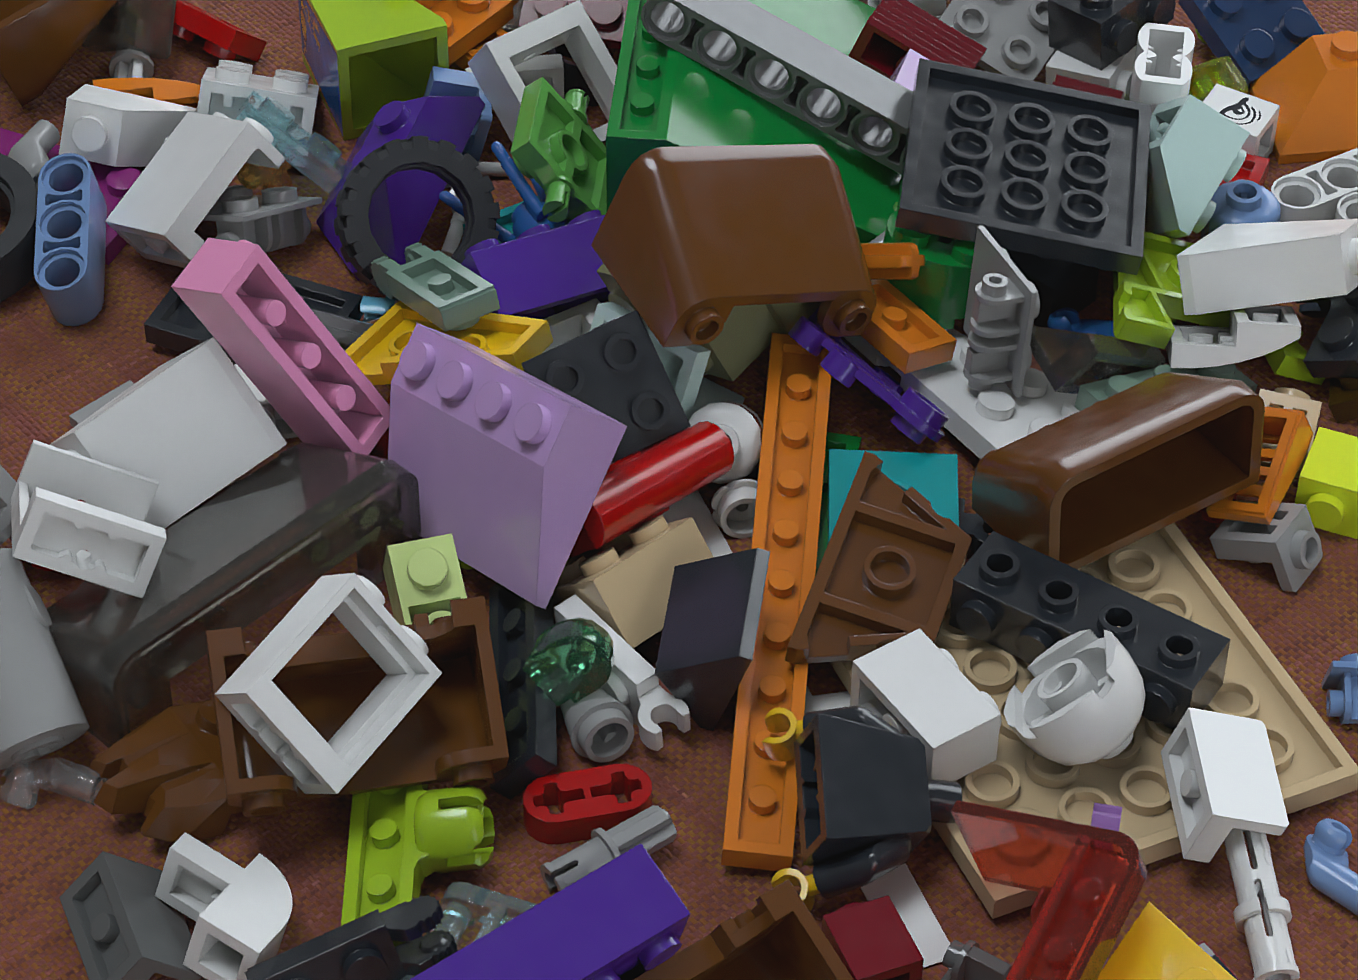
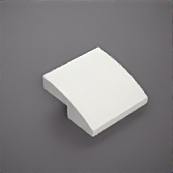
M1265 305L1230 310L1229 327L1173 324L1175 331L1166 346L1170 368H1204L1239 363L1266 355L1298 340L1301 337V324L1293 307Z

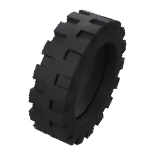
M412 136L409 139L400 140L399 138L385 143L364 157L345 178L344 186L336 198L335 207L338 208L337 218L334 219L335 235L340 237L342 247L339 249L346 263H352L353 267L357 270L355 275L366 285L371 283L379 288L372 274L371 262L383 256L387 257V255L381 251L371 234L368 212L372 195L382 181L399 171L418 169L433 173L450 185L463 207L465 229L462 242L450 258L461 264L465 259V251L471 246L487 239L496 238L498 240L499 231H496V221L500 219L499 202L494 203L491 192L495 189L488 175L482 176L481 172L476 168L479 163L474 157L468 153L462 155L459 151L455 150L456 145L442 139L438 142L428 140V136Z

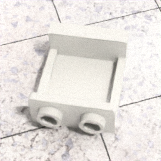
M188 111L105 222L144 258L186 268L205 243L194 232L243 165L250 163L279 169L285 161V157L272 145L274 141L272 133L262 124L251 118L246 117L241 121L230 119L219 112H215L214 115H207Z

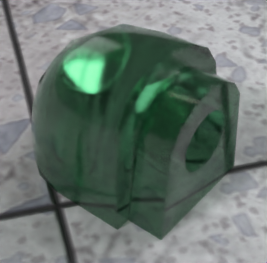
M577 617L563 620L541 632L523 670L557 706L570 699L577 703L601 688L609 680L615 657L613 640L607 630L591 619Z

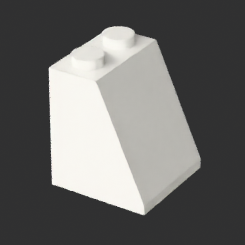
M212 337L160 365L50 445L159 481L158 489L144 522L165 529L280 450L287 442L218 341Z

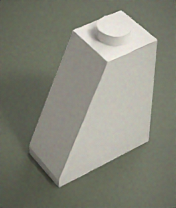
M1358 219L1223 224L1177 255L1184 315H1198L1347 295L1358 287Z

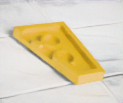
M398 301L352 343L345 352L372 385L391 384L400 361L401 353L408 344L417 323L471 343L524 371L521 365L522 362L542 354L554 341L548 320L489 313L480 317L478 323L470 328L457 331L448 330L445 332L403 302Z

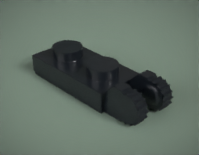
M420 895L419 898H412L410 902L405 901L379 913L378 909L252 966L244 973L247 980H407V975L416 976L458 951V946L453 934L450 935L449 931L445 932L441 929L440 931L434 930L430 932L433 929H437L438 924H442L441 919L444 918V912L439 900H436L435 896L430 897L427 895L422 897ZM393 941H401L404 943L395 947Z

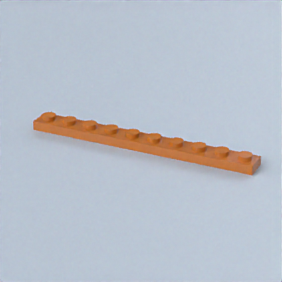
M772 333L751 542V549L760 548L770 551L753 660L737 689L721 865L771 871L791 868L798 797L795 758L784 762L774 761L767 755L762 741L767 737H781L787 732H769L764 719L770 710L778 707L786 708L793 712L797 720H803L808 663L793 664L785 661V656L816 573L831 375L820 365L829 351L824 348L816 357L789 335Z

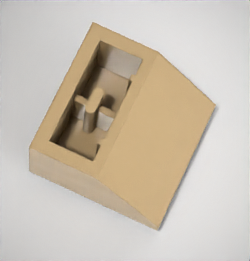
M660 515L601 546V551L585 559L583 554L568 559L553 591L554 607L576 594L632 648H635L663 629L674 567L713 558V555L692 517L667 523L664 516Z

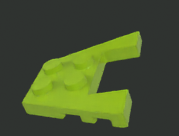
M1144 231L1143 258L1137 276L1113 271V333L1117 339L1165 349L1175 331L1172 323H1175L1177 319L1199 324L1200 326L1229 327L1230 310L1198 315H1184L1177 255L1194 243ZM1300 338L1281 349L1264 355L1275 375L1322 385L1325 378H1313L1304 364L1303 360L1307 352L1298 343Z

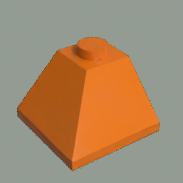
M1340 31L1333 34L1312 35L1250 84L1249 95L1280 105L1273 153L1278 165L1324 161L1358 148V31Z

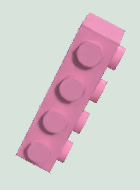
M208 238L171 287L312 454L363 463L389 427V404L258 244L247 240L236 242Z

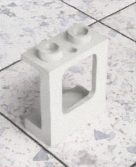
M33 440L11 496L12 557L143 598L167 539L164 528L144 522L158 489L159 481Z

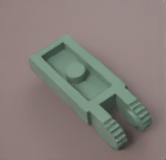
M417 242L405 248L406 264L400 265L391 258L388 259V256L380 257L371 262L374 280L383 294H386L391 300L397 298L445 332L448 330L457 331L470 328L478 323L480 317L500 309L497 292L493 284L440 250L433 251L427 246L422 245V243Z

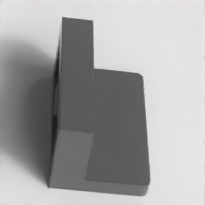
M102 851L59 897L89 980H149L154 973L178 980H200L202 978L201 975L183 965L192 937L183 913L155 897L162 870Z

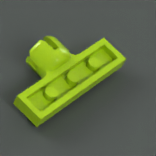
M428 784L353 794L341 926L377 909L381 913L405 901L410 902L412 898H419L424 878L434 872L442 874L475 870L489 864L493 858L494 847L486 846L494 843L495 831L491 810L483 805L485 799H487L484 791L471 785L428 790ZM393 941L395 947L404 943L401 941Z

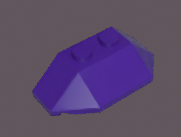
M426 96L402 102L392 101L382 106L358 138L316 220V224L358 281L360 279L355 275L357 270L351 262L346 263L339 249L342 247L340 237L335 235L334 219L337 218L338 208L335 207L336 198L344 186L345 178L373 150L391 140L399 138L402 140L409 139L412 136H428V140L436 142L442 139L456 145L455 150L462 154L485 106V103L479 96ZM418 169L399 171L383 180L372 195L368 212L371 234L381 251L398 264H406L405 248L419 242L440 199L439 195L446 187L447 183L433 173Z

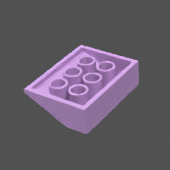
M417 323L408 344L401 353L398 367L391 380L386 515L423 538L452 533L459 560L535 606L546 609L627 426L471 343Z

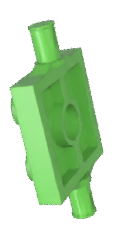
M542 76L524 88L510 152L513 160L525 177L529 179L534 178L545 190L546 199L542 211L544 216L548 214L547 219L549 221L573 220L577 216L592 210H600L602 215H606V146L598 139L588 124L586 112L589 96L584 97L585 92L583 90L572 89L566 93L563 99Z

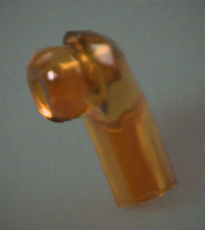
M276 148L285 157V161L279 169L246 162L237 173L238 180L248 189H256L261 186L262 190L274 187H292V179L286 171L292 167L288 154L281 148Z

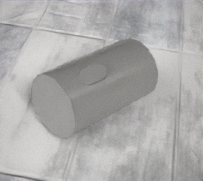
M0 548V770L18 766L52 753L75 741L85 734L90 727L49 629V626L53 625L50 615L40 595L32 587L22 561L12 557L11 548Z

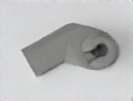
M43 119L39 120L11 148L8 157L17 161L29 172L35 182L37 191L40 170L49 161L46 154L60 141L58 129L52 123Z

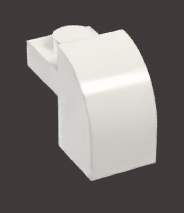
M186 832L169 848L155 893V897L196 921L183 965L207 980H247L244 972H247L248 968L276 956L293 905L288 882L280 870L266 857L259 853L244 869Z

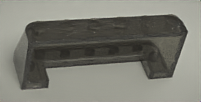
M308 442L297 444L285 449L278 457L248 477L235 482L228 490L196 511L186 514L178 523L165 530L167 539L143 598L84 581L76 590L48 607L47 611L53 624L49 626V629L90 727L87 731L109 748L153 716L173 706L170 679L207 654L206 631L234 627L244 629L356 552L358 573L371 581L375 586L385 579L383 565L387 546L422 539L419 484L416 476L394 460Z

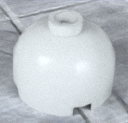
M1088 629L1058 641L1039 655L1027 667L1035 678L1027 685L1023 693L1014 685L1007 696L1003 713L1008 725L1018 737L1039 756L1069 766L1091 763L1102 758H1113L1126 749L1133 738V731L1140 721L1146 695L1143 678L1136 664L1114 634L1104 630V638H1097L1092 630Z

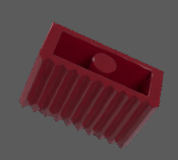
M882 0L867 20L849 57L890 79L909 49L932 61L976 69L987 48L908 0Z

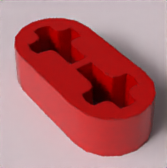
M611 764L537 778L527 786L523 793L524 827L528 835L536 841L545 844H564L591 839V832L594 829L602 828L608 831L651 807L652 782L646 772L630 764ZM615 794H624L629 802L619 803ZM557 805L561 813L550 814L547 806Z

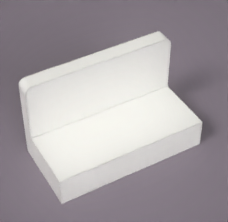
M1189 707L1161 750L1183 859L1209 863L1232 828L1278 836L1282 835L1289 825L1265 724L1256 719Z

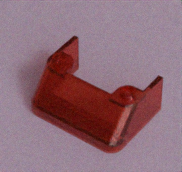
M956 800L951 813L984 881L1039 892L1031 908L1033 926L1005 980H1097L1146 880V865L1135 841L1127 834L1115 830Z

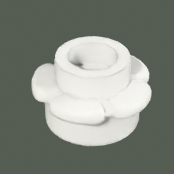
M740 479L732 481L726 486L721 487L712 498L711 506L715 509L712 513L713 520L731 537L740 539L752 537L757 490L756 480Z

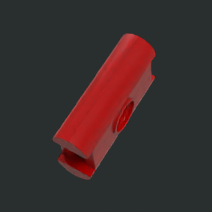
M708 421L699 422L690 428L612 463L608 468L568 559L594 548L598 549L621 534L662 515L670 509L669 506L726 474L734 463V450L726 433L714 423Z

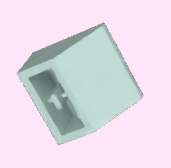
M1191 94L1157 105L1151 115L1145 231L1174 239L1189 236L1192 231L1199 233L1208 223L1216 208V203L1211 198L1222 180L1229 182L1241 168L1247 152L1241 148L1250 132Z

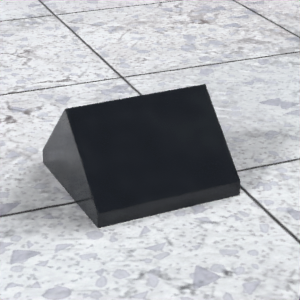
M754 548L674 567L655 675L676 699H682L687 704L690 716L700 728L714 731L753 660L770 551Z

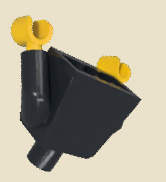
M849 706L806 712L803 720H797L793 712L781 707L774 708L767 713L764 721L768 731L771 733H787L781 737H767L762 741L767 755L774 761L784 762L795 758L802 865L814 866L813 874L807 876L793 868L781 869L773 876L771 886L774 888L789 879L793 886L801 887L799 896L809 911L813 908L815 895L821 894L825 899L835 897L866 886L905 864L911 852L930 834L932 822L955 823L958 820L962 809V790L960 784L956 781L928 779L924 744L916 737L899 733L898 729L867 708Z

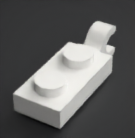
M576 594L554 607L557 630L554 646L559 658L569 670L585 672L592 682L628 707L633 715V722L639 727L640 739L648 748L655 751L663 748L662 729L658 726L660 722H672L684 733L691 729L690 712L687 704L682 699H676L673 695L666 692L659 685V678L655 675V668Z

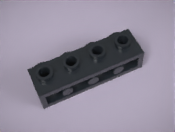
M994 531L953 579L949 625L965 632L972 638L983 640L1013 654L1028 664H1031L1039 655L1058 641L1079 631L1091 629L1097 638H1104V630L1112 632L1128 651L1143 678L1146 696L1141 715L1149 721L1160 723L1175 730L1189 707L1205 710L1223 685L1230 638Z

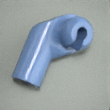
M1323 819L1317 823L1314 834H1309L1306 837L1303 846L1308 880L1318 891L1358 916V874L1349 869L1348 854L1345 851L1352 842L1351 831L1346 825L1337 820Z

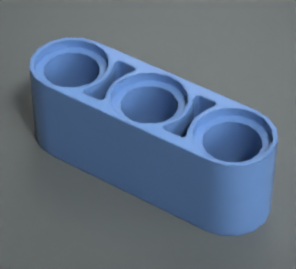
M64 153L53 157L45 163L39 173L37 194L35 280L53 317L57 322L66 326H79L88 323L98 315L104 302L105 220L107 219V205L89 162L83 156L76 153Z

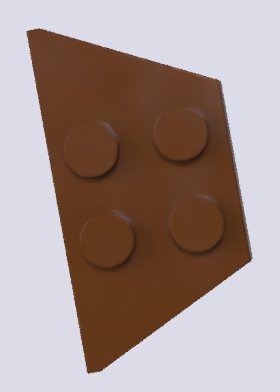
M864 452L788 644L785 661L801 664L855 660L919 628L934 644L936 642L951 601L953 579L964 566L972 538L952 520L938 515L933 510L931 502L916 489L910 487L908 490L903 491L881 472L883 461L873 453Z

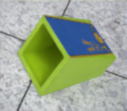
M298 0L303 62L314 84L319 86V94L343 141L360 137L382 106L392 101L402 102L423 97L433 66L449 69L447 24L442 17L415 0Z

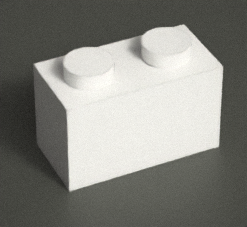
M920 628L853 660L850 706L865 707L898 729L899 733L918 738L925 746L928 779L956 781L996 760L999 729L1002 722L997 704L988 693L979 691L959 670L953 656L947 650L939 649Z

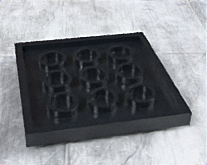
M919 58L914 79L895 227L914 230L921 234H934L975 243L977 226L983 225L1000 247L1004 249L1033 254L1044 259H1057L1092 266L1103 271H1116L1137 276L1143 258L1151 105Z

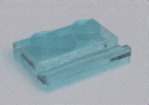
M254 90L239 108L235 120L243 121L248 117L262 124L274 136L272 145L285 157V160L326 192L330 193L344 175V164L346 161L340 157L342 152L322 135L316 132L311 135L294 122L295 116L275 99L269 96L264 99Z

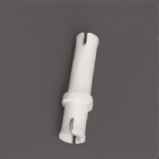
M1232 828L1224 842L1238 900V906L1235 908L1233 915L1237 929L1245 933L1254 970L1253 979L1299 980L1300 972L1295 963L1287 924L1292 919L1291 908L1288 900L1280 896L1266 833ZM1243 832H1245L1253 869L1250 866ZM1259 898H1260L1261 905H1262V909H1263L1264 922H1265V926H1266V931L1268 932V936L1266 935L1265 928H1264V923H1263V919H1262L1261 906H1260Z

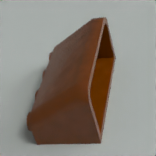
M1165 372L1149 377L1133 387L1105 400L1098 401L1090 407L1053 424L1046 425L1034 433L987 453L979 461L973 477L972 509L996 533L1079 569L1259 482L1265 413L1264 401L1240 380Z

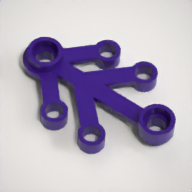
M819 307L808 319L804 316L799 318L788 332L789 336L816 357L826 348L829 353L820 365L830 375L848 388L852 386L856 379L862 382L873 394L896 411L890 421L914 442L921 444L926 437L937 443L942 439L944 433L941 431V428L949 420V417L940 408L912 387H909L901 396L903 388L892 376L878 366L872 369L841 339L842 337L828 336L817 323L816 315Z

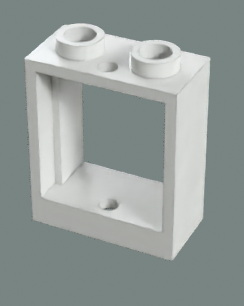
M580 0L485 43L468 62L471 71L491 103L512 143L525 88L514 66L561 44H565L609 121L617 65ZM608 123L593 130L605 146Z
M355 573L321 576L215 693L216 697L285 773L296 779L297 786L305 794H338L442 674L427 656L429 649L424 640L412 629L400 625L383 606L385 598L381 591L371 581ZM333 613L387 675L334 736L326 742L273 683L272 679Z

